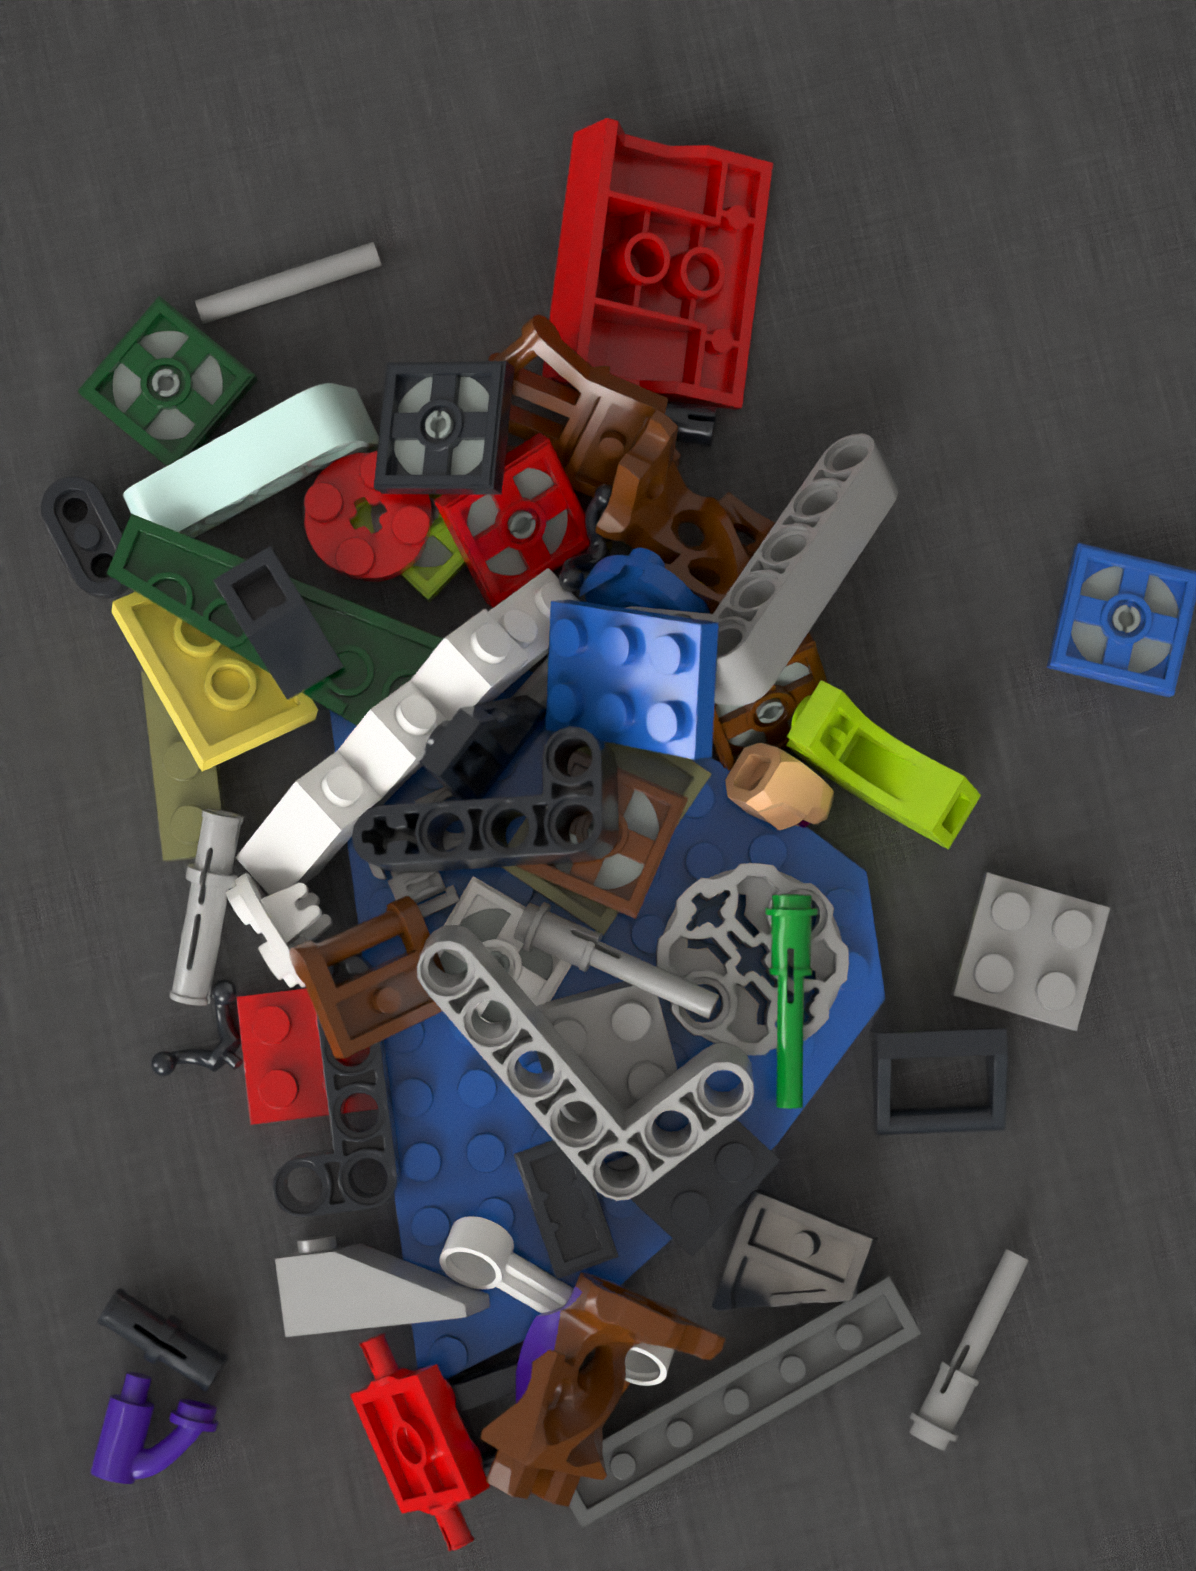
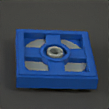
M1078 543L1074 547L1046 668L1169 698L1174 696L1196 602V571Z

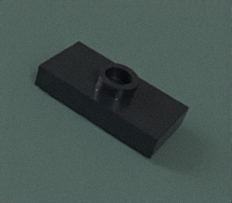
M554 1140L513 1154L556 1279L619 1257L594 1186Z

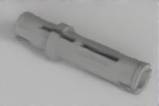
M218 809L202 810L203 820L195 864H189L186 872V879L191 881V887L181 933L174 982L169 998L189 1005L206 1006L211 1003L212 997L210 994L228 900L225 892L236 886L235 879L239 876L236 871H233L244 816Z

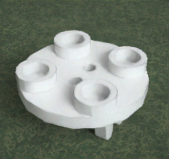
M248 873L243 874L235 879L236 886L225 892L230 904L245 925L250 923L257 934L263 933L267 939V942L258 948L278 980L283 978L290 988L296 984L304 988L305 984L299 979L292 966L289 954L290 949L308 940L314 942L332 926V918L327 914L322 915V910L318 907L320 903L319 897L315 893H309L308 887L303 883L295 884L266 896Z

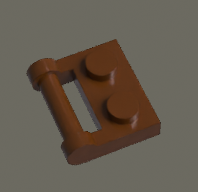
M406 895L387 905V912L315 944L313 941L308 940L290 949L289 954L292 966L299 979L306 986L335 1058H346L443 1011L424 990L418 979L417 965L425 942L430 934L417 904L410 896ZM397 935L402 939L407 952L337 985L334 984L328 967ZM436 952L433 955V961L436 964L437 968H439L442 972L445 973L438 953Z

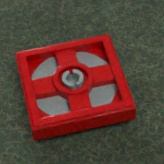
M541 433L536 434L506 454L502 495L443 494L434 500L482 597L492 608L547 568L553 572L562 566L568 558L585 551L590 544L585 528V513L550 439Z

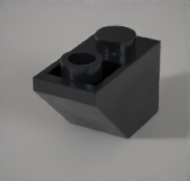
M271 546L213 580L244 633L288 701L344 667Z

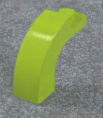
M822 680L813 694L805 697L794 712L792 729L787 735L790 739L787 746L820 773L867 804L947 849L950 848L981 796L965 776L921 754L884 731L867 718L842 690Z

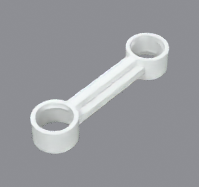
M463 1217L454 1222L439 1259L441 1268L451 1279L474 1289L497 1287L541 1314L565 1306L574 1288L513 1253V1239L503 1227L480 1217ZM644 1343L634 1345L628 1351L625 1358V1380L644 1386L661 1383L666 1378L674 1349Z

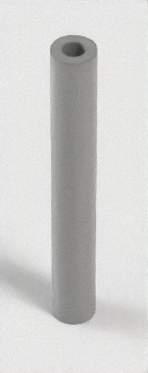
M371 242L195 300L204 325L380 267L381 262L375 244Z

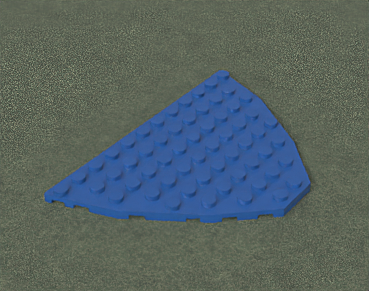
M526 671L493 701L511 698L533 672ZM330 710L336 752L357 726ZM546 715L483 799L542 795L543 750L550 736L556 733L546 730ZM710 757L690 759L710 772L711 776L675 828L637 918L634 919L619 912L604 936H602L601 942L656 966L657 939L663 935L667 922L675 909V901L700 878H710L719 873L735 869L740 864L760 863L774 865L779 872L792 876L802 883H812L825 895L834 907L833 917L839 928L842 942L848 946L849 967L847 981L840 986L836 999L829 1010V1019L817 1032L803 1041V1107H776L777 1048L770 1050L766 1055H747L752 1064L754 1095L751 1105L736 1119L771 1150L778 1144L886 999L867 871L801 822H799L800 826L794 825L779 831L770 823L749 815L727 797L725 779L731 770L728 771L727 767L723 768L720 762ZM422 766L382 806L414 804L415 800L444 786ZM452 796V797L447 798V799L444 800V801H459V800H458L456 797ZM526 816L517 817L509 824L506 831L507 844H509L526 819ZM461 820L455 821L447 827L446 831L451 833L465 832L464 824ZM351 837L347 844L358 924H361L387 912V905L396 899L388 884V881L393 879L391 872L386 869L384 870L387 877L385 880L376 878L368 862L360 858L354 849ZM501 867L438 871L445 887L454 885L459 898L474 876L525 907L529 903L540 907L545 902L551 905V913L595 932L591 927ZM443 891L435 896H432L424 901H421L417 903V906L435 897H438L446 892ZM722 892L719 896H714L707 901L699 895L695 896L692 902L696 906L697 911L691 917L692 920L687 924V930L692 931L695 927H700L707 922L713 924L715 928L719 927L723 921L719 918L717 912L723 906L722 903L727 899V893ZM738 894V907L735 918L753 937L758 933V930L744 916L746 895ZM456 904L423 918L430 935L433 931L444 926ZM811 916V929L815 925L816 916ZM727 932V937L737 947L736 951L741 957L740 962L735 966L737 971L741 975L748 971H754L759 976H763L774 987L775 982L764 971L766 968L761 963L762 957L767 953L764 947L759 944L753 948H748L743 943L740 944L731 933ZM397 935L363 951L362 956L372 967H375L407 951L402 939ZM710 938L688 940V948H709L722 964L728 960L727 956ZM788 964V976L794 981V970ZM571 965L551 1001L619 983L623 980L592 966H589L588 970L584 972L579 970V967ZM812 971V975L804 976V979L815 980V971ZM749 982L744 988L759 1003L757 1024L763 1025L767 1000ZM698 985L702 988H705L711 992L718 994V992L709 985ZM813 988L809 992L804 993V1007L810 1001L809 998L814 994ZM788 994V1000L793 1001L794 996ZM658 996L678 1070L702 1050L715 1043L700 1035L689 1033L671 1013L670 1001ZM720 996L709 1019L686 1008L685 1010L693 1020L701 1023L709 1022L720 1012ZM804 1009V1023H805V1022L808 1020L809 1016H808V1014L805 1012V1009ZM443 1011L384 1039L401 1167L400 1182L394 1192L403 1260L450 1278L441 1268L439 1259L454 1222L460 1218L480 1217L495 1222L510 1234L514 1242L513 1253L556 1277L513 1155L553 1140L551 1136ZM528 1051L518 1058L522 1067L527 1071L543 1073L537 1051ZM717 1070L706 1079L707 1085L719 1092L731 1091L741 1082L740 1077L729 1070ZM675 1110L665 1111L654 1119L657 1126L669 1132L679 1131L690 1122L684 1114ZM614 1151L608 1154L603 1160L606 1163L613 1159H619L621 1157L629 1155L630 1153L625 1151ZM596 1190L619 1257L561 1277L559 1280L574 1288L580 1272H584L621 1285L665 1246L672 1237L631 1199H610ZM497 1287L477 1289L489 1294V1308L465 1318L412 1323L417 1368L421 1369L437 1364L442 1377L446 1380L525 1340L535 1317L541 1313Z

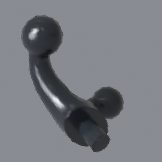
M604 484L598 486L594 493V498L586 510L585 528L590 542L586 553L572 556L565 560L559 575V583L567 591H576L581 588L584 582L582 571L590 573L600 560L612 556L610 555L612 540L606 539L595 532L596 525L600 520V510L606 509L609 503L612 485Z
M219 980L211 989L212 997L215 1000L220 1043L214 1050L185 1049L156 1053L151 1060V1067L157 1075H170L174 1072L177 1064L199 1065L210 1069L212 1072H216L226 1063L234 1070L242 1065L243 1060L235 1054L241 1044V1037L234 1026L229 1008V1003L234 1001L237 995L233 982Z

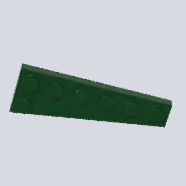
M131 513L107 574L270 673L213 582L214 579L246 559ZM290 577L344 666L302 693L355 726L361 722L370 709L410 681L443 641V638Z

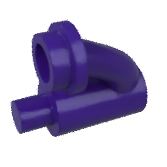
M127 1372L121 1395H110L90 1473L100 1479L121 1484H133L136 1479H145L160 1473L175 1462L198 1439L203 1431H217L219 1423L215 1419L217 1408L197 1400L179 1399L177 1410H172L169 1418L172 1423L178 1426L153 1447L144 1448L155 1407L153 1403L146 1401L152 1378L137 1372Z

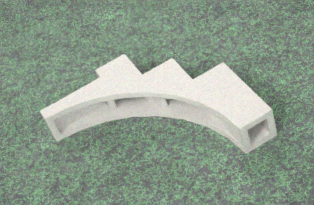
M547 568L489 612L483 609L446 636L410 681L370 709L335 753L293 784L235 858L269 895L298 883H307L326 866L341 847L352 837L353 828L358 818L368 809L382 806L423 766L419 761L426 753V742L440 723L445 720L451 721L460 708L492 702L549 653L551 601L579 600L572 592L563 589L557 576Z

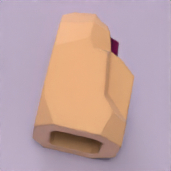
M764 743L745 747L725 779L728 798L749 815L771 824L779 831L794 825L805 828L810 823L819 824L827 820L834 797L832 788L804 763L778 747Z

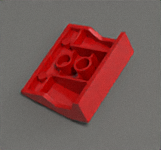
M605 118L573 134L549 318L558 330L561 339L591 366H609V374L668 398L670 402L709 407L715 406L717 408L733 410L742 409L773 163L709 145L668 146L625 134L618 120ZM544 361L543 377L559 384L572 386Z

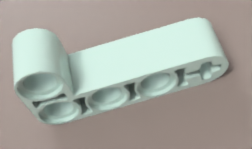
M325 383L294 395L128 488L124 492L123 497L132 514L195 538L316 471L325 469L331 463L344 456L359 452L371 453L378 451L379 436L357 389Z

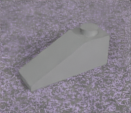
M335 1234L297 1240V1252L275 1258L285 1337L465 1318L490 1307L489 1294L464 1286L450 1278L362 1243L337 1246Z

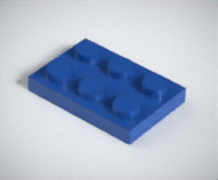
M569 599L551 601L546 730L557 732L570 726L579 727L604 742L690 759L712 757L718 623Z

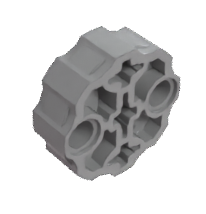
M760 863L740 864L735 869L719 873L710 878H700L675 901V909L667 922L663 935L657 939L655 955L656 967L696 985H709L718 992L721 999V1008L717 1016L709 1022L702 1023L689 1017L685 1008L670 1002V1011L676 1020L692 1035H700L715 1044L728 1043L738 1046L747 1055H766L770 1050L777 1048V1028L775 1023L777 1021L778 975L769 974V967H771L772 915H765V908L772 907V894L812 895V906L818 908L815 925L811 929V968L815 971V980L804 979V993L809 992L813 988L814 994L809 998L810 1001L804 1007L809 1018L804 1023L803 1041L817 1032L829 1019V1010L836 999L840 986L847 981L849 967L848 946L842 942L839 928L833 917L834 907L825 895L812 883H802L792 876L779 872L774 865ZM722 892L727 893V899L722 903L723 906L717 912L719 918L723 921L719 927L715 928L713 924L707 922L700 927H695L692 931L687 930V924L692 920L691 917L697 911L696 906L692 902L695 896L699 895L707 901L714 896H719ZM738 894L746 895L744 916L758 930V933L753 937L735 918L738 907ZM727 932L731 933L740 944L743 943L748 948H753L759 944L764 947L767 953L762 957L761 963L766 968L764 971L775 982L774 987L763 976H759L754 971H748L743 975L737 971L735 966L740 962L741 957L736 951L737 947L727 937ZM710 938L727 956L728 960L722 964L709 948H688V940ZM788 948V964L794 970V949ZM788 976V994L794 996V981ZM749 982L767 1000L763 1025L757 1024L759 1003L744 988Z

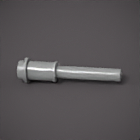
M545 902L540 907L529 903L525 908L514 933V939L524 943L523 950L531 952L535 947L579 967V970L584 972L588 970L589 966L595 967L703 1017L710 1018L718 1001V994L602 943V933L591 931L551 913V905Z
M1005 1249L950 1364L941 1362L940 1370L919 1413H911L909 1418L914 1423L909 1432L910 1434L943 1451L949 1440L957 1441L959 1436L954 1433V1430L975 1386L977 1387L980 1382L973 1375L1029 1260Z

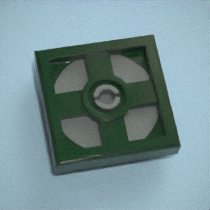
M158 296L77 392L162 464L168 466L199 449L258 379L255 374L163 298Z

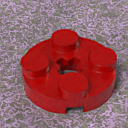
M378 451L354 453L334 461L317 476L304 499L306 534L312 548L321 561L331 570L341 575L344 574L352 579H363V581L381 582L397 577L410 569L420 559L431 533L433 517L432 504L428 494H382L374 489ZM365 501L371 506L381 504L386 509V512L379 517L382 528L372 534L365 526L355 530L351 525V520L358 515L356 506Z

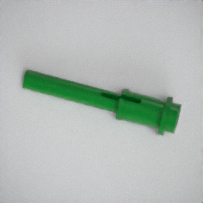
M772 894V907L765 908V915H772L771 967H769V974L778 975L776 1107L802 1108L804 976L812 975L813 968H811V916L818 915V908H812V895ZM788 948L794 949L793 1001L788 1000Z

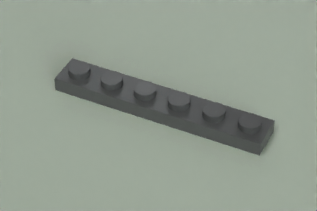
M887 1274L859 1289L855 1299L831 1305L602 1436V1454L607 1477L604 1480L581 1476L570 1502V1507L581 1527L587 1526L922 1334L891 1278Z

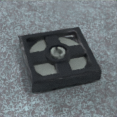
M507 361L387 363L374 489L382 494L502 495L515 367Z

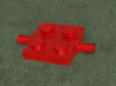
M385 1332L377 1334L359 1343L375 1379L370 1384L351 1393L350 1396L401 1514L419 1510L431 1514V1516L435 1515L448 1545V1550H457L474 1540V1536L471 1535L458 1504L463 1500L477 1496L491 1487L486 1482L487 1477L482 1468V1456L466 1432L456 1409L455 1394L450 1384L442 1377L438 1365L435 1364L414 1371L399 1368L385 1337Z

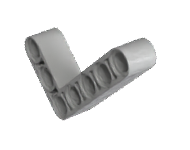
M851 434L833 443L823 453L713 614L645 607H625L627 609L718 623L715 704L746 705L763 697L772 688L896 501L898 487L875 441L866 434Z
M446 925L433 931L426 940L417 965L418 979L424 990L594 1188L605 1197L614 1200H628L640 1194L742 1115L751 1105L754 1095L751 1061L747 1054L738 1046L719 1043L702 1050L625 1111L475 934L462 926ZM444 949L455 950L465 958L468 967L459 974L444 973L437 968L433 961V955ZM486 1000H495L508 1008L511 1017L503 1023L491 1024L479 1017L476 1006ZM528 1051H540L549 1056L554 1065L544 1073H532L522 1067L518 1058ZM717 1070H729L736 1073L740 1077L741 1082L731 1091L719 1092L709 1087L706 1079ZM571 1101H582L589 1104L596 1114L586 1122L577 1123L566 1118L561 1108ZM675 1110L684 1114L690 1122L679 1131L669 1132L657 1126L654 1119L665 1111ZM614 1151H625L633 1155L638 1163L627 1171H616L607 1166L603 1159Z

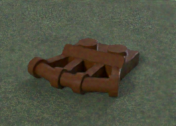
M539 314L534 315L522 326V335L501 353L491 354L487 360L507 361L515 367L513 395L566 416L561 425L511 404L508 433L524 440H529L538 433L548 437L572 488L593 498L598 486L604 484L613 486L618 463L637 444L655 411L658 410L664 414L666 412L668 398L609 374V366H591L561 339L554 324ZM540 356L578 391L528 371L524 367L534 358ZM507 445L506 454L518 446Z

